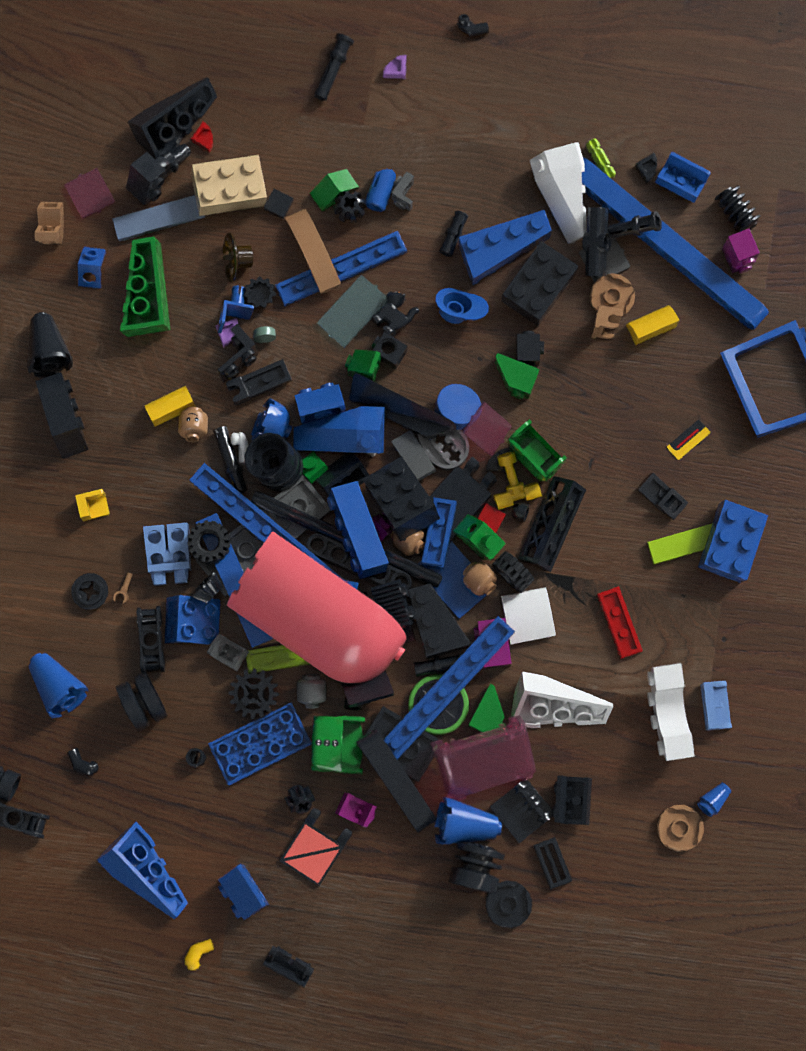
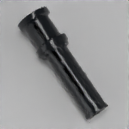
M336 34L335 44L332 50L328 52V63L314 93L315 98L327 101L341 64L346 62L347 52L350 46L354 44V40L344 34Z
M657 211L651 212V215L640 217L637 215L630 221L609 225L608 233L612 239L630 234L640 236L644 232L652 230L658 232L662 229L661 217Z

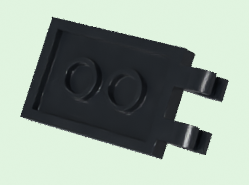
M474 457L468 460L463 470L458 466L455 467L430 496L432 501L435 497L457 502L449 544L457 537L453 530L467 514L474 517L492 497L488 490L497 482V476L491 471L484 476L480 484L471 477L480 467L479 461Z

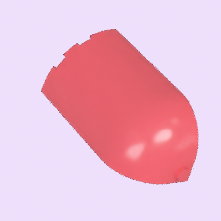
M273 531L255 555L254 567L252 570L249 568L245 570L238 582L240 584L239 589L232 592L227 603L229 608L336 681L362 683L372 680L382 674L394 659L398 661L405 652V649L402 647L406 642V634L388 612Z

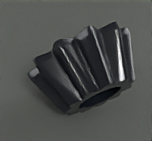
M259 276L257 280L250 279V284L245 285L247 291L244 293V296L248 298V304H254L255 308L260 305L265 308L267 304L273 303L272 298L276 296V293L273 291L275 285L270 284L268 278L263 280Z
M213 572L205 578L191 596L205 603L210 601L222 587L216 573Z

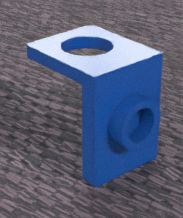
M83 247L78 261V286L101 288V266L106 254L105 249ZM87 272L95 275L96 280L93 282L86 281L83 274Z

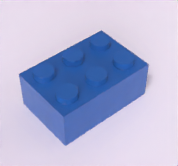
M728 500L720 502L698 568L739 583L746 581L768 515Z

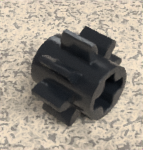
M295 785L288 790V796L284 800L291 813L296 811L298 814H304L311 809V802H314L315 798L309 786L304 788L301 785Z

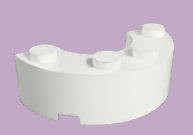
M678 663L652 667L651 671L647 672L648 683L651 686V692L647 693L649 706H653L654 715L651 716V724L653 729H657L659 755H664L667 761L695 757L692 735L687 724L684 709L683 688L685 686L682 665Z

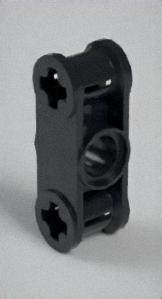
M156 606L153 609L137 607L141 673L144 671H161V673H164L165 656L162 641L161 606ZM149 634H155L157 637V642L153 646H147L145 643V638Z
M0 803V826L44 839L43 831L46 821L50 819V816ZM12 812H17L20 816V821L16 825H11L8 821V817Z

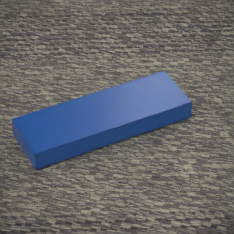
M434 497L433 503L436 506L440 519L428 526L421 565L444 569L457 502Z

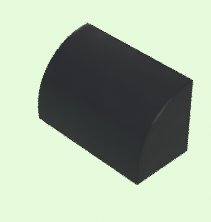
M348 452L328 466V470L317 478L316 482L329 497L331 488L355 481L360 486L364 483L362 479L369 476V473L362 462L352 452Z

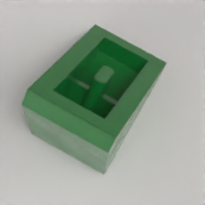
M345 169L327 174L310 192V196L323 212L336 204L334 200L338 195L344 196V191L350 190L349 193L351 194L359 189V186L348 170Z

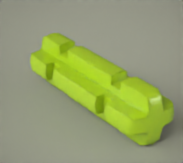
M592 139L587 142L586 148L589 153H592L591 156L597 167L611 179L614 178L616 172L612 166L610 167V162L603 149H600L598 140Z

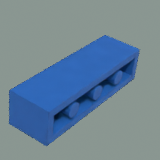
M355 481L331 488L329 497H327L328 507L331 511L334 510L336 516L335 525L337 530L343 534V546L345 551H349L351 555L350 563L353 572H357L359 579L385 572L389 562L358 482Z

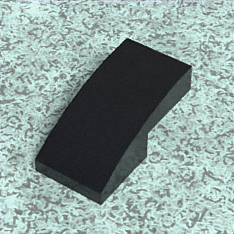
M650 473L636 489L672 520L688 504L676 490L669 488L654 473Z

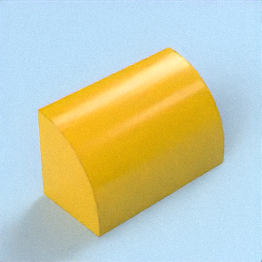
M668 305L631 321L626 326L635 345L677 327L679 318L672 307Z
M183 386L144 406L156 427L180 415L186 408L195 407V404L186 386Z

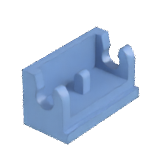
M703 682L700 686L706 731L732 728L727 682Z

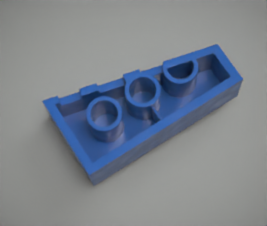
M545 210L459 237L458 246L472 286L484 277L490 276L502 266L511 263L523 253H527L537 247L541 241L545 242L550 239L552 230Z

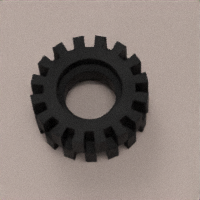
M206 520L204 523H197V526L191 529L187 542L193 557L199 562H205L206 564L213 562L215 564L220 559L223 560L225 555L228 554L231 545L226 529L220 523H216V521L208 522ZM213 534L218 538V545L214 550L206 551L201 548L200 540L204 535Z
M504 551L492 563L497 573L520 593L534 581V577L528 572V569L508 551Z

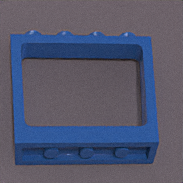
M796 320L720 353L757 438L806 422V413L772 424H764L736 362V358L787 333H793L806 361V331L804 327L799 329Z

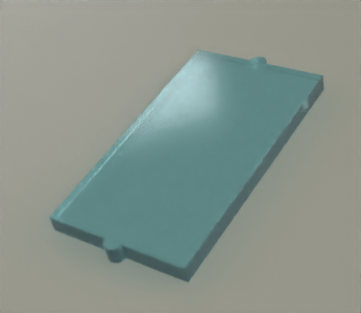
M361 275L317 324L328 333L329 338L333 337L345 348L371 320V316L376 314L386 304V296L377 289V285L371 284Z

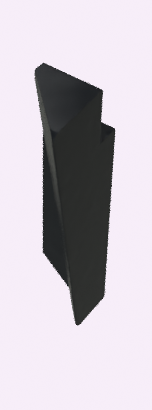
M358 373L354 374L349 395L350 401L371 407H385V419L428 439L437 437V434L448 430H456L457 427L453 421Z

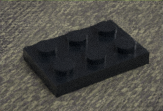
M383 706L366 734L376 728L382 738L385 739L403 717ZM424 731L401 755L398 762L409 777L419 782L443 742Z

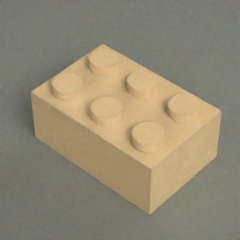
M259 155L192 165L191 177L199 216L265 206L267 194Z

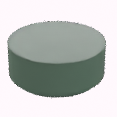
M268 326L256 328L253 331L254 341L257 343L274 341L276 339L275 329Z

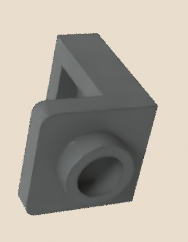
M407 171L403 177L399 176L393 185L395 189L392 192V200L398 208L411 211L413 201L405 195L414 184V176Z
M218 634L211 642L207 653L217 661L238 671L249 651L223 635Z

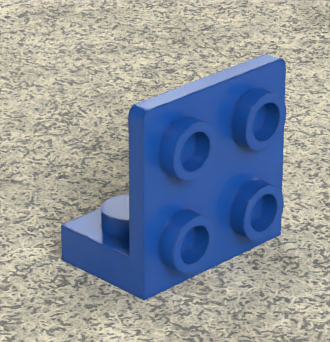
M177 595L168 597L166 602L165 644L184 642L210 645L219 634L220 600L211 599L205 603L192 596Z

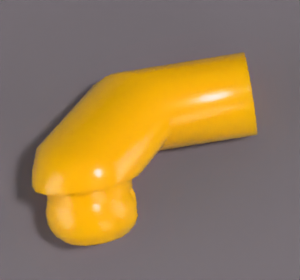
M209 939L194 944L189 948L184 958V963L189 970H197L200 966L199 959L201 955L214 950L212 940Z

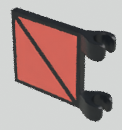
M313 808L280 859V862L317 886H320L353 832L345 828L337 841L313 826L321 815L320 810Z

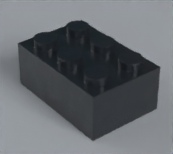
M541 241L502 294L501 302L536 326H539L577 274L578 265Z
M402 456L362 479L372 500L400 542L440 519L435 504Z

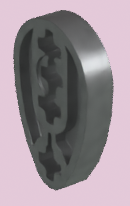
M448 430L437 434L440 437L445 436L444 442L446 445H453L451 450L454 454H460L458 462L456 460H449L451 458L450 453L442 452L444 447L441 443H435L436 437L428 439L417 434L420 445L436 468L445 471L454 470L455 467H460L466 461L469 453V442L461 430Z

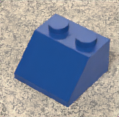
M327 383L321 385V389L313 391L311 388L303 389L298 392L299 394L294 395L302 425L345 412V404L339 384Z
M239 864L219 879L221 885L218 888L225 899L229 897L234 905L231 906V909L237 918L242 916L246 920L269 905L244 864Z

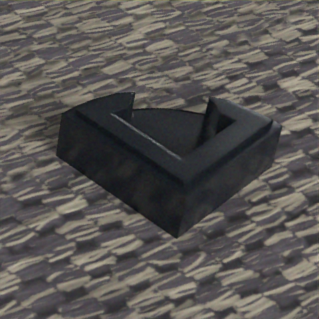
M655 153L635 163V168L646 184L653 179L657 170V157Z
M509 448L499 450L490 458L486 472H506L504 466H499L497 456L509 452Z

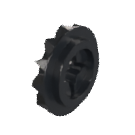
M83 574L73 583L71 590L72 598L79 607L85 610H96L101 605H104L108 597V585L97 574ZM93 582V589L99 594L91 595L88 601V595L81 591V589H89Z

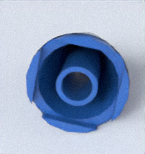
M38 653L30 659L29 670L47 714L51 718L61 717L60 713L65 710L68 713L73 711L86 699L85 691H88L86 685L47 653Z
M442 798L444 802H440L438 806L437 820L435 821V827H439V834H435L436 843L444 845L494 840L497 835L501 834L502 823L498 820L497 816L452 798Z

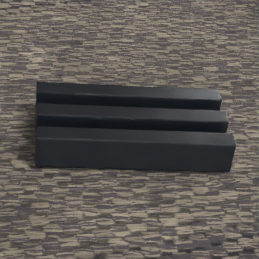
M555 837L533 845L550 890L572 881ZM552 843L566 879H561L548 844ZM541 847H544V850L550 862L551 868L557 880V882L553 883L548 868L540 851Z

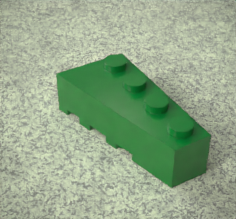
M155 237L132 240L129 262L130 271L126 283L127 293L123 305L124 315L120 331L126 337L169 331L170 321L161 243Z

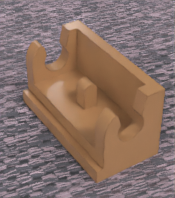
M599 305L595 315L591 338H614V334L606 333L604 328L615 329L619 327L624 310Z

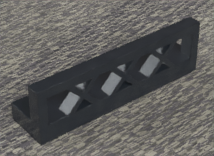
M553 476L518 559L535 564L544 571H552L586 492L584 487L574 480ZM559 483L564 484L562 492L556 495L555 491ZM554 504L553 513L547 516L548 508ZM545 525L544 533L538 536L539 528ZM536 546L537 550L534 557H529L530 549Z

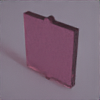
M97 168L84 175L79 174L78 178L64 184L82 219L95 212L100 213L101 209L115 202Z
M482 402L475 415L471 416V421L463 433L488 455L493 456L499 445L504 443V438L512 425L487 403Z

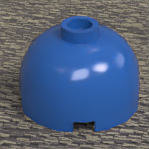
M269 398L263 405L267 409L262 413L259 412L251 432L253 436L251 440L265 433H275L287 438L291 432L292 426L289 425L290 416L288 410L284 405Z

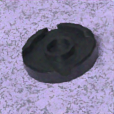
M503 881L498 883L496 894L488 893L485 908L489 918L495 924L505 928H514L520 926L528 919L532 911V899L530 893L523 885L515 881Z

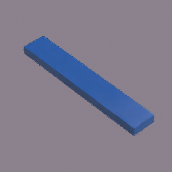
M395 231L331 261L341 282L407 253V249L399 232ZM310 270L275 285L284 306L319 292Z
M217 513L196 522V524L199 522L201 524L208 520V522L216 521V523L222 525ZM213 534L203 536L208 551L214 550L218 545V538ZM230 545L229 552L225 555V558L215 563L229 597L234 590L237 591L240 584L238 582L244 573L232 545ZM237 613L252 648L274 639Z

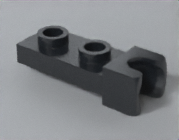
M281 359L242 377L234 378L226 382V386L229 391L234 389L240 390V393L233 397L234 405L238 406L250 401L254 397L292 382V378L284 360Z

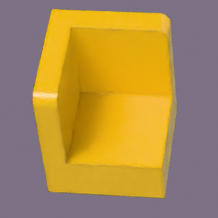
M103 489L75 495L80 518L83 521L110 514Z

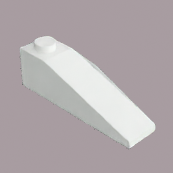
M572 143L544 151L530 160L535 181L568 244L583 238L585 232H587L586 208L583 206L582 193H585V185H582V172L585 171L584 160L579 143Z
M522 672L515 688L510 724L528 728H541L540 725L554 724V727H560L562 723L574 722L577 725L606 724L612 711L613 703L546 676Z

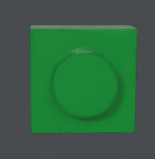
M311 452L303 459L304 469L302 474L311 484L328 470L327 465L314 452Z

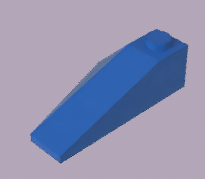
M361 406L294 427L293 447L295 450L384 453L385 407Z
M134 822L108 846L97 861L116 880L175 919L188 902L175 879L168 875L164 867L167 864L163 858L160 859L153 848L156 846L153 839L137 822Z

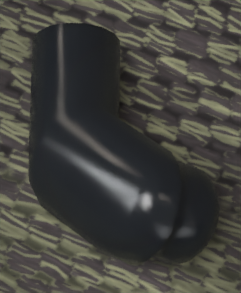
M461 14L458 17L457 26L467 35L475 36L489 33L487 22L474 24L466 14Z
M78 748L67 752L75 772L85 776H92L98 772V764L95 761L88 762L82 760Z

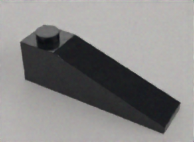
M206 77L143 110L127 123L136 141L149 155L156 159L161 157L163 153H172L181 146L180 142L186 134L189 135L193 130L192 126L199 117H203L217 98V95L209 78Z

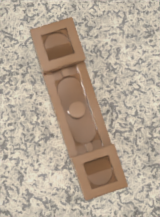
M304 209L285 217L320 293L323 294L341 286L329 254L307 210Z

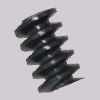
M740 185L730 187L718 194L714 200H720L718 203L720 208L726 207L723 213L730 215L728 218L729 222H735L733 226L735 230L741 229L739 231L741 232L750 229L751 231L758 224L757 221L761 216H752L756 210L755 207L747 208L751 201L743 202L742 199L746 194H737L741 188Z

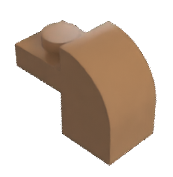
M40 202L37 208L38 227L35 230V241L43 244L62 243L64 229L63 202Z

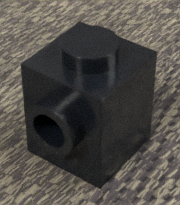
M522 331L516 337V360L530 366H539L540 355H544V341H540V334H535L534 331Z

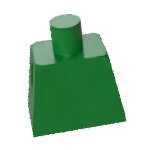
M469 514L453 530L482 560L491 561L506 544L485 522ZM474 526V531L469 533V530Z

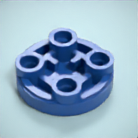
M451 384L440 391L436 399L434 411L453 421L457 427L456 430H463L477 420L481 412V401L471 388L461 384Z

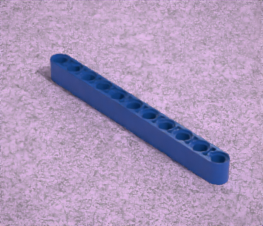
M583 157L585 171L582 172V185H585V193L601 207L608 208V212L621 223L630 221L637 215L640 217L651 215L650 210L592 162ZM663 221L661 231L656 232L652 230L638 236L747 328L755 330L769 314L768 309Z

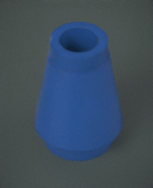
M721 782L700 797V802L697 805L704 814L712 817L713 814H718L732 791L725 783Z

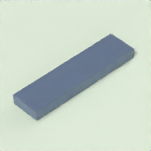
M194 195L116 217L112 220L120 242L201 219L205 215L199 216Z

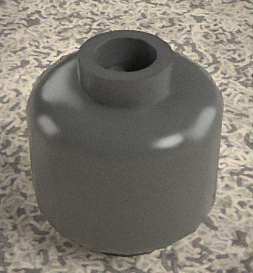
M304 674L297 681V701L305 704V708H319V704L326 701L327 683L325 679L321 678L320 674Z

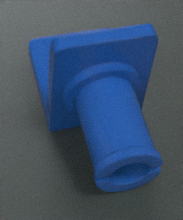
M233 286L231 301L224 300L220 311L218 333L222 332L226 316L247 320L251 318L254 306L244 304L245 287L241 286L238 294L239 286Z

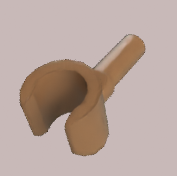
M127 573L121 590L113 595L114 602L117 601L120 593L124 595L122 604L128 602L127 590L133 574Z

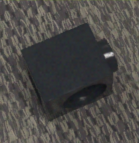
M386 332L381 337L377 336L371 346L373 348L372 351L381 353V361L395 370L408 351L406 344ZM389 345L394 348V352L385 354L382 348Z

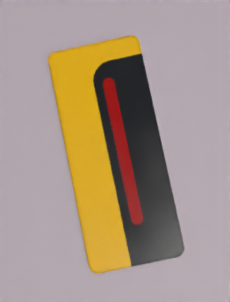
M697 420L671 442L667 448L680 460L709 435L710 431L700 420Z

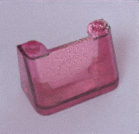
M520 715L509 718L507 726L502 723L499 724V728L458 741L451 739V744H443L442 740L431 743L445 794L448 798L461 801L467 798L466 795L517 779L524 781L533 777V774L536 772V766L526 724Z

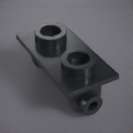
M272 946L263 965L304 988L314 971V968L310 967L311 964L297 957L293 960L291 959L292 954L281 949L280 946Z

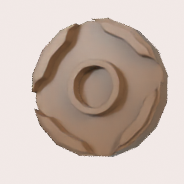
M612 273L600 277L596 280L590 291L591 306L595 312H597L599 305L623 309L624 316L634 305L635 292L631 286L632 284L628 279L619 274Z
M674 805L665 809L657 822V835L661 843L668 849L676 852L688 851L694 848L701 841L704 833L701 817L693 808L686 805Z

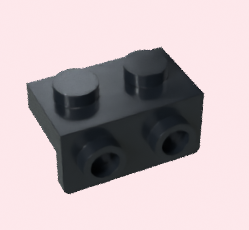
M557 776V781L554 784L556 804H554L552 811L555 823L589 825L592 778Z

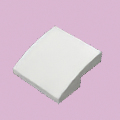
M546 587L501 596L506 623L515 631L509 638L510 644L556 636Z

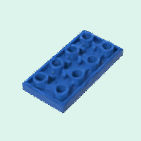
M291 702L208 745L228 786L312 745Z

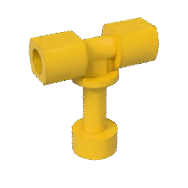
M507 452L497 456L499 466L505 467L510 484L506 486L507 491L493 495L498 510L513 506L514 501L524 498L526 501L542 496L537 482L524 485L523 482H518L513 463L517 462L515 452Z

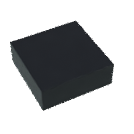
M273 189L264 206V210L284 219L294 198Z

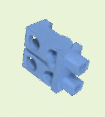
M167 524V534L164 525L144 526L147 567L154 586L167 585L166 573L174 572L176 584L188 583L189 571H191V556L187 543L188 535L190 534L189 524Z

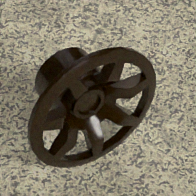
M227 233L223 242V260L230 262L225 268V274L229 282H234L238 268L252 267L253 251L250 245L236 246L233 234Z

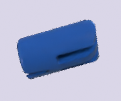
M385 169L375 172L365 199L367 208L377 212L386 210L396 179V174L393 170Z

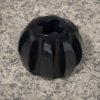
M350 190L344 191V196L338 195L334 202L337 205H334L333 209L334 214L339 215V220L345 223L349 219L352 224L357 222V217L362 219L366 213L363 209L367 205L365 199H360L361 194L355 191L354 194H350Z

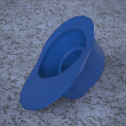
M444 288L436 295L435 301L439 307V314L445 321L452 324H460L466 320L481 319L489 311L487 301L475 294L452 288Z

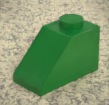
M355 349L353 356L349 355L345 364V368H348V376L353 377L355 373H358L375 381L381 365V353Z
M497 353L495 364L507 391L511 392V395L515 398L529 399L540 369Z
M490 684L468 727L493 739L495 735L500 737L506 724L502 723L504 714L495 686Z

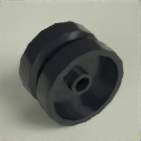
M145 671L134 677L137 692L127 681L115 686L121 700V705L138 732L150 726V721L146 714L147 711L156 722L168 717L164 705Z

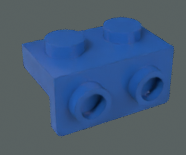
M671 152L655 183L695 203L711 172Z

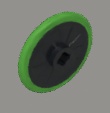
M443 675L427 676L413 687L408 700L409 712ZM464 688L425 729L427 733L444 735L453 732L462 725L469 709V700Z

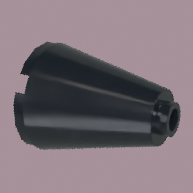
M45 312L36 313L30 319L27 358L28 372L30 374L34 372L35 377L46 378L58 374L63 369H66V372L69 371L73 366V360L53 317Z

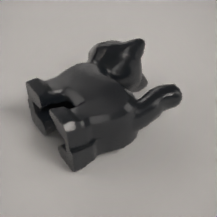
M389 291L386 294V304L381 307L377 314L371 316V320L377 326L386 322L388 326H384L382 329L394 337L396 333L406 328L415 314L419 313V308L413 307L408 311L407 315H404L397 308L401 307L405 302V293Z

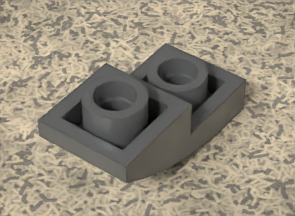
M408 431L391 441L399 456L403 457L418 481L436 471L412 431Z

